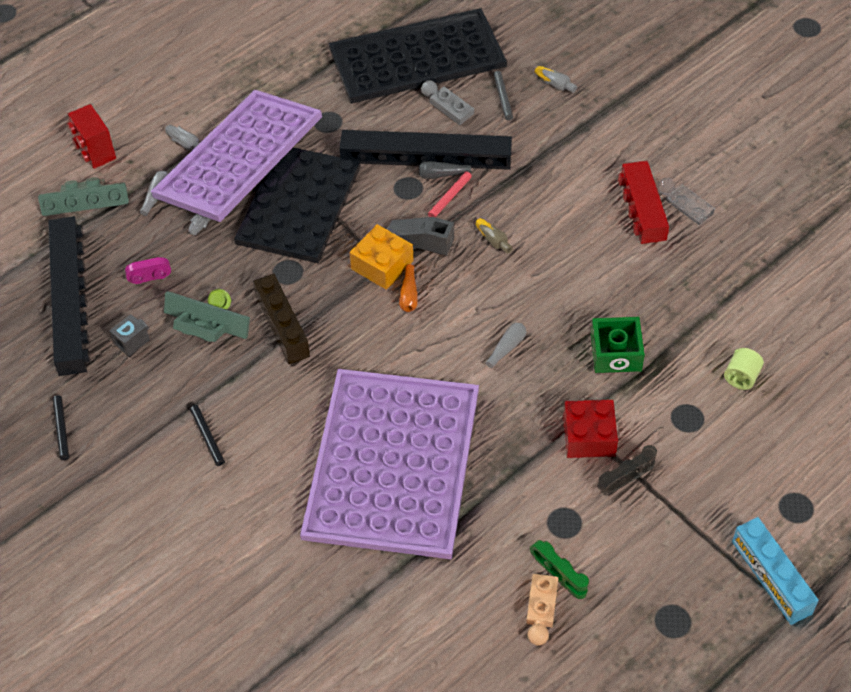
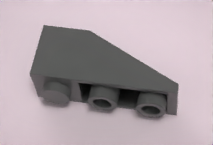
M436 217L392 220L387 229L413 244L415 248L445 256L448 255L454 241V222Z

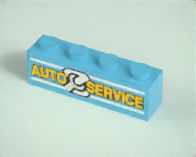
M759 517L736 527L732 543L790 625L812 615L819 601Z

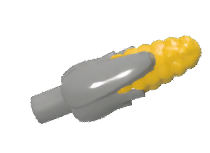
M543 66L535 68L536 75L560 91L568 90L572 93L577 90V86L570 82V78L567 75L559 73L554 69L544 68Z

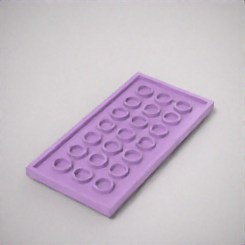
M254 90L151 190L153 198L221 222L322 118L321 110Z

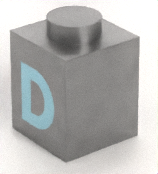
M131 314L110 330L114 345L128 357L150 340L147 324L142 319L138 320Z

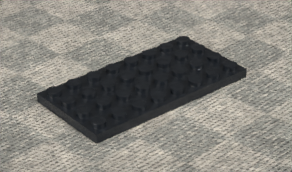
M482 8L328 43L330 53L350 104L420 88L426 81H433L437 84L507 67L505 55Z

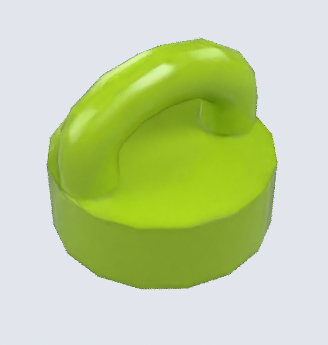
M214 289L208 295V304L227 310L231 305V297L224 289Z

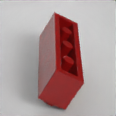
M648 161L622 164L621 173L618 174L619 185L624 188V201L629 204V218L634 220L633 229L635 236H639L641 244L667 241L669 224Z

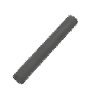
M496 71L493 75L505 119L510 121L513 119V114L501 71Z

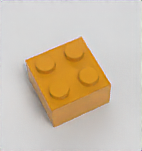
M378 224L349 252L351 270L386 290L406 270V266L414 261L413 244Z

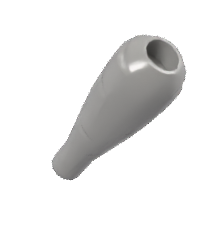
M166 171L155 173L140 210L142 215L147 216L151 208L158 201V199L153 198L151 190L168 175Z
M522 323L511 324L506 330L492 355L486 361V365L489 368H493L498 361L511 352L525 338L527 331Z

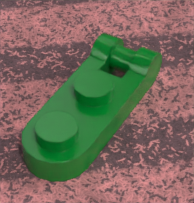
M537 540L530 546V552L536 561L552 576L559 577L558 582L577 599H583L587 596L589 585L587 575L575 572L571 563L556 554L553 546L548 541Z

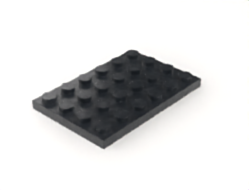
M293 147L264 176L234 238L235 245L319 263L361 168L360 162Z

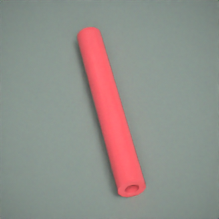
M466 171L428 212V216L437 217L472 178V175Z

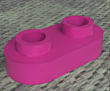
M163 257L134 262L125 268L126 279L134 284L164 279L171 273L170 262Z

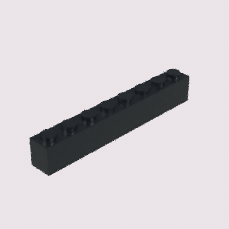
M342 130L339 151L341 158L359 161L360 164L419 166L423 162H443L471 165V168L511 170L512 136Z
M75 216L48 220L53 353L54 365L58 375L65 376L87 372V363L90 362V352L88 348L86 349V344H89V334L85 330V325H88L87 312H84V307H87L86 294H83V290L86 289V280L82 276V272H85L84 259H81V255H84L83 242H80V238H83L84 235L82 225L77 224Z

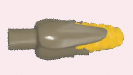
M482 218L476 220L475 225L495 249H502L507 254L513 250L504 232Z

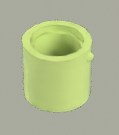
M749 348L736 349L724 373L725 380L735 388L742 390L751 389L763 367V358L760 354Z

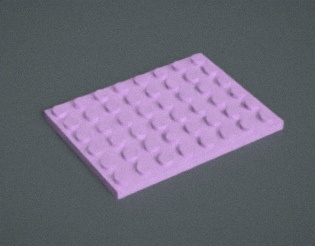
M338 369L300 534L301 540L452 559L479 385Z

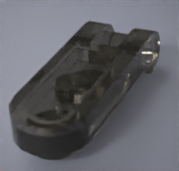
M647 445L643 448L642 454L632 460L627 459L623 461L618 468L611 472L603 473L598 479V489L603 495H610L652 470L655 466L657 449L652 445Z

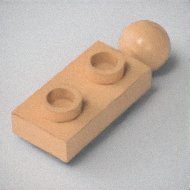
M539 574L532 575L526 624L533 625L528 630V639L534 645L540 646L545 644L549 638V632L546 627L553 628L559 577Z

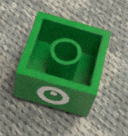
M640 317L592 318L590 335L595 373L642 372L645 353Z

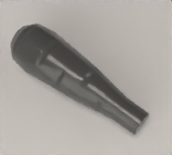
M423 162L419 165V176L424 179L464 174L466 171L471 173V165L443 162Z

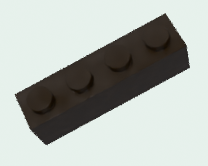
M275 274L253 280L256 299L288 365L310 357L308 340Z

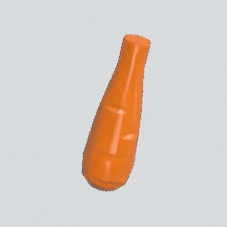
M412 264L406 266L405 278L400 292L399 305L405 312L415 310L418 304L414 265Z

